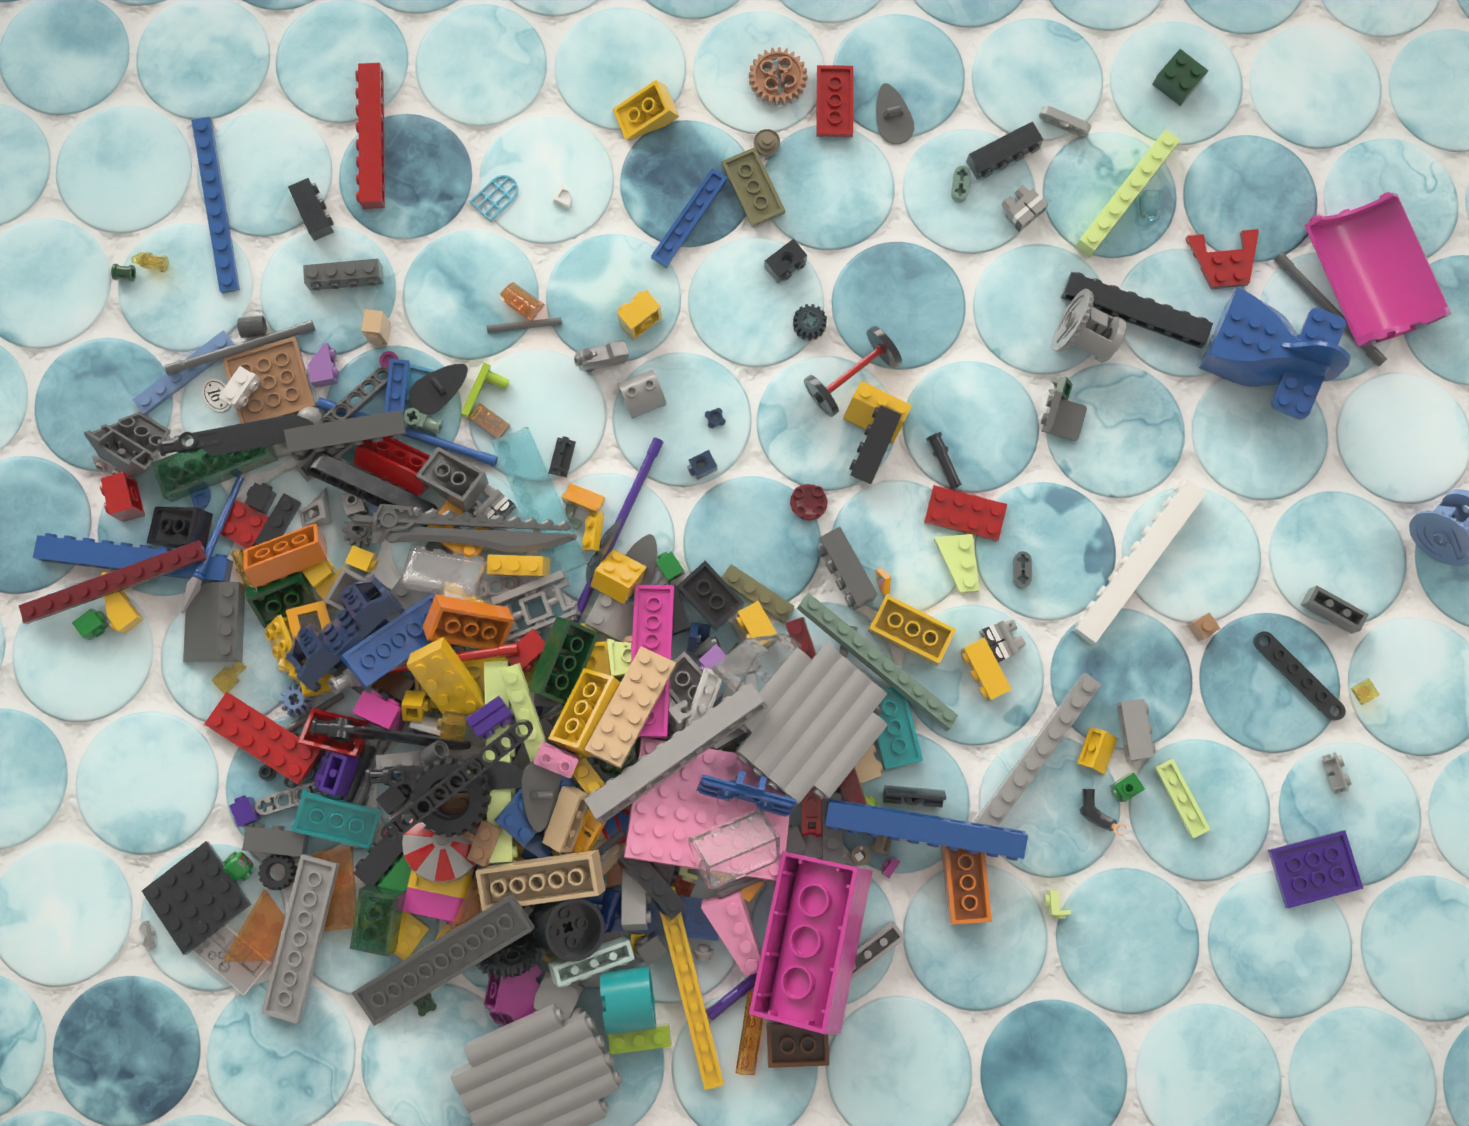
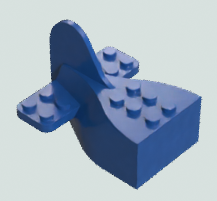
M1237 288L1225 305L1199 368L1243 386L1278 385L1271 401L1273 409L1293 418L1303 420L1310 414L1322 383L1337 378L1349 366L1351 361L1350 354L1338 346L1346 327V321L1344 318L1323 309L1313 308L1307 314L1301 331L1298 334L1282 313L1249 292Z

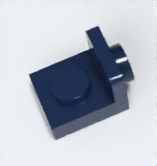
M691 623L687 652L695 653L696 645H700V641H704L709 637L710 625Z

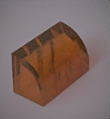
M515 282L510 283L500 293L503 302L530 321L545 306L543 302Z

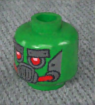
M235 851L223 861L225 864L223 870L233 881L240 879L245 881L253 873L251 869L254 864L243 852L237 853Z

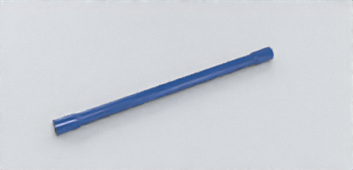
M320 397L317 401V408L329 411L337 403ZM340 409L337 411V414L345 416L347 411ZM358 411L352 418L368 416L369 414ZM405 427L406 433L402 434V436L440 447L495 467L498 461V456L477 451Z

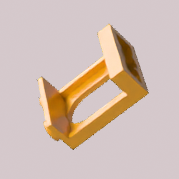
M325 601L286 610L293 641L301 629L298 617L318 613L322 631L330 623Z

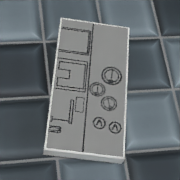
M228 924L224 925L192 950L243 996L249 992L272 964L271 961Z

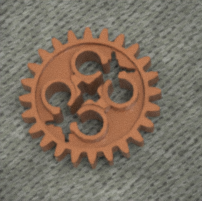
M772 47L771 53L764 50V56L758 54V60L753 59V65H750L751 72H749V78L751 79H749V85H752V91H756V97L762 95V102L768 99L769 105L772 101H775L776 106H778L779 101L785 105L786 100L792 103V97L798 99V93L803 94V88H806L808 75H806L807 68H803L805 62H800V56L794 57V51L788 54V48L781 52L779 47L778 51L775 52ZM776 59H778V76H779V78H781V81H780L781 87L783 88V87H784V83L787 82V81H790V82L793 83V84H791V85L785 84L784 92H781L779 95H778V84H779V82H778V77H777V75H775V74H776L775 65H773V68H772V60L775 61ZM782 65H788L789 67H788V68H783V67H781V66H782ZM765 68L771 69V68H772V70L769 71V72H766V71H764L763 69H765ZM768 85H774L775 87H774V88H768L767 86H768Z

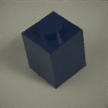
M535 834L524 847L520 857L530 860L554 855L552 854L553 849L542 843L543 838Z

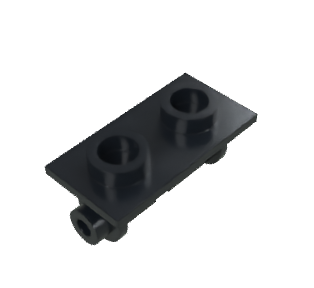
M565 436L557 438L548 474L567 478L576 441L569 440L570 438Z

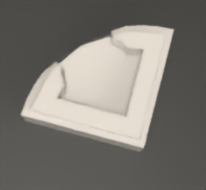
M561 184L553 198V202L570 210L572 204L570 192L566 186Z

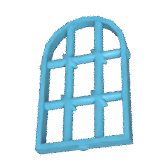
M499 175L474 196L470 203L491 222L516 198L518 194L517 182L509 175ZM506 178L499 185L495 182L498 179ZM509 179L512 180L514 184L507 191H504L502 189L503 185ZM494 184L496 186L495 189L487 196L484 191ZM516 187V192L511 197L509 192ZM499 189L502 192V196L494 202L491 196ZM482 194L484 200L475 205L473 202ZM507 196L510 200L500 208L498 203ZM487 200L492 203L491 206L483 212L480 207ZM496 207L498 211L489 218L486 214Z

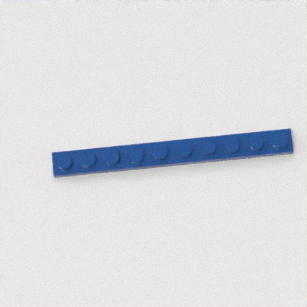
M210 117L194 119L191 121L219 291L222 294L238 291L240 286L212 119Z

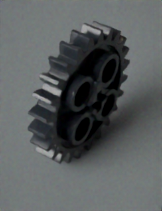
M531 933L522 936L476 965L478 970H482V974L487 973L488 977L495 975V979H498L500 976L506 979L508 975H511L514 978L516 973L522 975L523 970L529 972V966L535 967V962H539V956H541V948L537 945L534 934Z

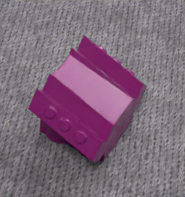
M535 963V967L529 966V972L523 970L522 975L516 973L514 978L511 975H508L506 979H503V976L495 979V975L489 977L483 1005H485V1009H490L489 1015L496 1024L505 1026L535 1012L533 1004L536 991L540 987L535 978L542 974L537 963Z

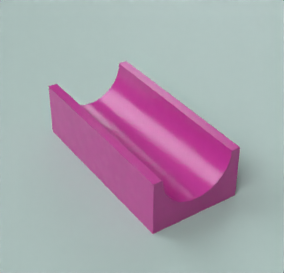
M782 851L749 1011L750 1015L822 1034L841 1033L873 871Z

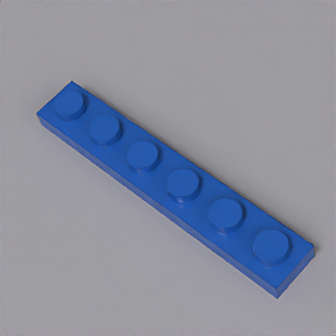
M713 168L710 170L652 253V260L665 268L668 267L727 182V177Z

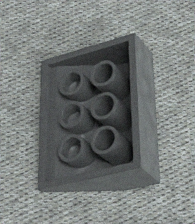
M240 582L201 584L200 591L190 603L185 613L183 662H242L246 585Z

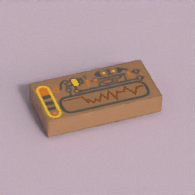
M481 403L478 404L468 417L497 440H500L510 427L509 423Z

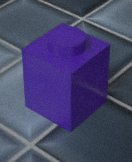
M246 795L234 799L235 803L229 805L237 827H245L261 820L260 814L255 810L256 803L252 797L246 798Z

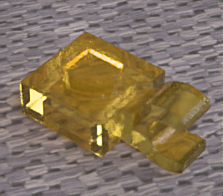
M237 661L232 665L231 669L224 667L211 681L225 694L230 692L240 682L237 676L247 667L242 662Z

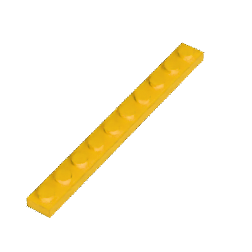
M671 886L676 893L675 886ZM660 912L704 1090L723 1086L724 1080L682 913L680 912L669 922Z

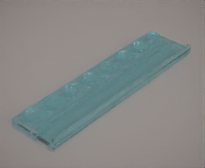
M523 427V429L517 432L509 433L491 441L524 520L526 521L533 517L540 524L550 519L554 525L564 520L569 522L529 428ZM572 526L567 531L541 530L542 533L575 534ZM577 539L556 547L538 550L540 556L550 558V574L560 570L567 573L588 564Z

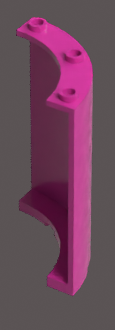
M1386 192L1379 196L1380 199L1353 210L1345 209L1336 215H1316L1309 219V223L1304 225L1358 347L1370 345L1372 340H1376V343L1401 336L1416 330L1415 326L1419 324L1429 325L1452 315L1401 200L1396 193Z

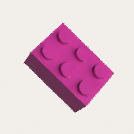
M372 690L369 693L362 692L352 712L360 718L386 730L402 731L406 723L402 719L401 704L389 698L387 700Z

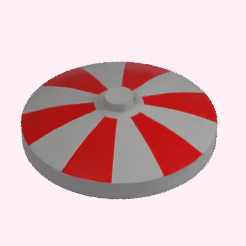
M423 822L416 824L403 834V853L409 867L418 876L427 881L435 883L453 882L466 876L477 865V863L467 859L472 842L462 838V835L458 836L455 834L453 837H446V834H441V836L434 834L435 831L432 829L427 831L424 828L426 825ZM480 823L477 824L476 827L469 832L476 834L479 829Z

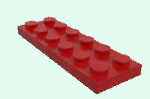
M228 692L225 693L204 723L205 726L299 786L322 754V751L317 748L298 744L300 737Z

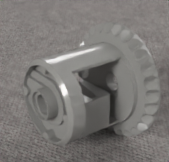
M1083 289L1073 298L1064 311L1053 336L1052 348L1057 352H1063L1072 344L1095 356V360L1101 363L1106 362L1116 353L1124 339L1127 328L1126 321L1119 317L1113 318L1092 307L1094 295L1089 289Z

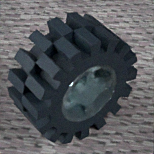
M805 304V307L801 306L795 312L793 326L794 332H797L798 337L802 336L803 340L808 338V341H811L812 338L816 340L818 336L821 337L826 329L827 316L824 310H820L821 307L817 306L816 308L815 304L811 306Z

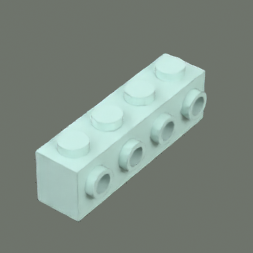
M622 936L602 943L597 951L587 959L576 962L558 959L549 962L548 967L553 983L558 987H566L574 981L588 979L593 974L607 972L612 967L626 965L628 961L635 958L630 940Z

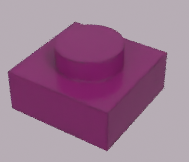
M891 857L890 860L887 858L881 866V869H883L881 874L890 878L900 861L894 857Z

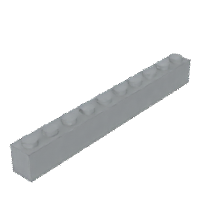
M1087 673L1080 675L973 821L974 823L992 826L1000 825L1102 684Z
M751 682L742 685L738 692L732 696L725 697L721 704L715 708L708 709L704 716L691 721L687 728L674 733L670 740L657 745L653 752L640 757L636 764L623 769L619 776L609 779L599 790L592 791L584 801L596 820L603 824L768 707Z

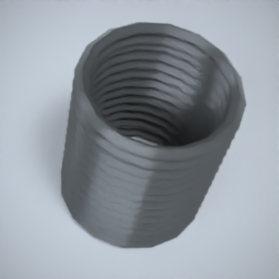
M263 315L238 318L237 327L241 338L267 334L266 320Z

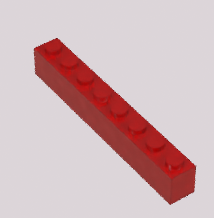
M358 63V71H355L356 81L358 82V88L355 89L356 98L358 99V105L355 107L356 115L358 116L356 132L359 133V139H356L357 151L359 150V156H356V166L359 168V174H356V183L359 185V191H356V200L363 209L385 208L384 70L380 63Z

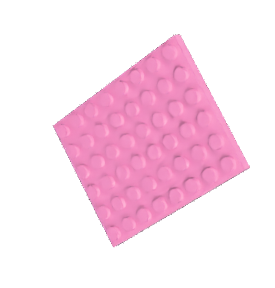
M641 738L638 760L643 755L653 752L660 743L667 741ZM708 749L631 803L624 858L776 881L782 851L786 852L790 815L784 817L759 810L756 804L737 798L725 801L700 794L699 791H696L702 775L730 782V780L736 779L739 770L745 772L743 784L756 787L760 781V778L752 772L753 768L748 764H742L736 758L738 755L735 753ZM766 781V785H765V791H766V792H770V793H774V794H777V795L784 796L780 791L777 790V792H776V791L772 790V789L767 785L768 781Z

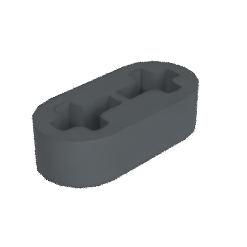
M1021 551L1013 558V582L1018 588H1026L1032 581V559L1029 553ZM1021 556H1023L1024 559H1027V562L1024 563L1023 568H1021V562L1017 560ZM1021 572H1023L1024 578H1027L1024 584H1021V581L1018 580Z

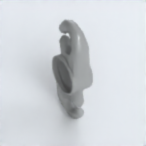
M514 576L510 578L515 584L513 588L507 587V582L509 581L507 577L504 579L493 578L480 581L473 585L474 592L472 595L480 598L481 596L476 590L478 587H483L482 597L497 596L519 587V580ZM494 582H498L501 585L500 591L496 593L490 590V586Z

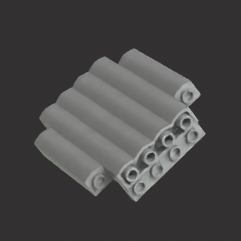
M828 643L821 647L812 660L802 650L796 648L758 692L768 707L738 728L744 734L748 733L749 736L736 748L735 754L738 755L736 758L742 764H748L753 768L752 772L757 777H766L767 785L776 792L778 790L785 797L796 799L795 805L802 801L811 788L814 789L813 793L818 798L829 799L887 727L886 722L873 713L887 693Z
M554 1003L467 1042L464 1052L469 1064L455 1069L451 1080L470 1115L473 1125L588 1126L606 1118L609 1105L607 1100L602 1097L620 1090L622 1077L620 1072L616 1071L612 1065L614 1063L613 1058L609 1052H606L604 1040L601 1035L597 1034L593 1018L589 1017L586 1011L583 1012L581 1007L573 1010L572 1017L565 1020L562 1010L558 1009Z

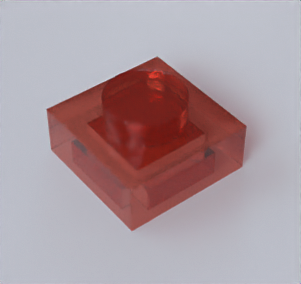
M678 875L676 883L673 884L676 894L689 898L696 884L685 881Z

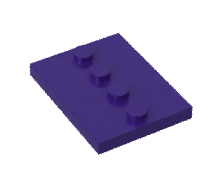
M1345 830L1268 850L1285 908H1292L1364 889Z

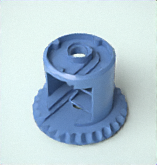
M1453 489L1449 491L1435 510L1421 511L1409 523L1410 535L1415 544L1425 554L1438 562L1452 566L1469 564V509L1465 506L1469 507V490Z

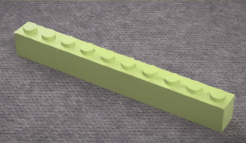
M508 661L484 662L485 705L497 696H500L514 715L499 671L501 668L510 666V663ZM509 724L505 728L500 726L494 730L495 735L486 740V746L512 725ZM506 737L502 738V745L510 747L511 740ZM515 748L499 761L512 763V757L516 755ZM487 750L486 758L489 760L495 759L494 752ZM516 788L494 789L490 792L492 798L487 811V822L502 828L494 819L516 795ZM503 828L489 863L515 862L514 858L518 857V847L514 845V838Z

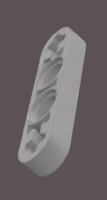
M315 782L262 797L256 801L255 810L261 815H270L296 807L300 802L298 797L300 790L306 788L309 793H313L312 789L316 790L319 788L314 786ZM322 792L313 793L325 797L330 795L327 792H324V794ZM282 795L289 797V803L286 806H282L279 803ZM263 801L265 803H275V806L267 807V811L261 809V806L264 805Z

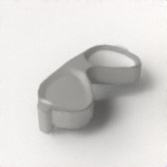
M144 921L139 927V931L145 935L143 946L147 949L156 948L152 937L156 935V932H151L149 921Z

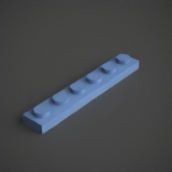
M223 330L186 359L225 348L235 343ZM218 360L192 367L170 376L166 373L132 400L143 414L148 415Z

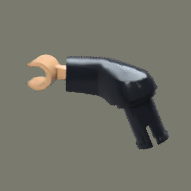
M1082 789L1083 807L1079 809L1080 814L1094 825L1110 832L1114 830L1115 834L1124 836L1118 832V828L1122 826L1127 829L1124 824H1117L1115 819L1107 816L1095 807V789Z

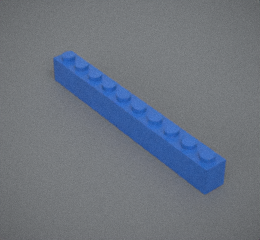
M45 533V536L37 535L33 558L45 562L118 570L171 551V549L159 547L158 550H155L148 545L133 547V544L121 542L120 545H114L113 541L102 540L101 543L95 542V539L83 538V540H76V537L64 535V538H57L56 534ZM216 554L215 557L211 556L202 581L230 582L233 561L229 560L227 555ZM199 563L163 576L191 579Z
M831 798L828 799L824 820L825 826H828L830 830L840 831V828L848 829V832L853 834L865 832L871 837L888 836V839L899 841V838L907 839V842L912 844L925 842L931 847L943 845L947 846V849L958 851L959 848L967 849L966 852L972 854L985 852L990 857L1003 855L1013 861H1017L1018 858L1024 859L1028 834L1022 830Z

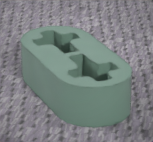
M965 166L957 167L953 174L951 197L956 202L965 201L969 193L971 174L970 170ZM960 172H963V181H960ZM959 187H962V196H958L957 191Z

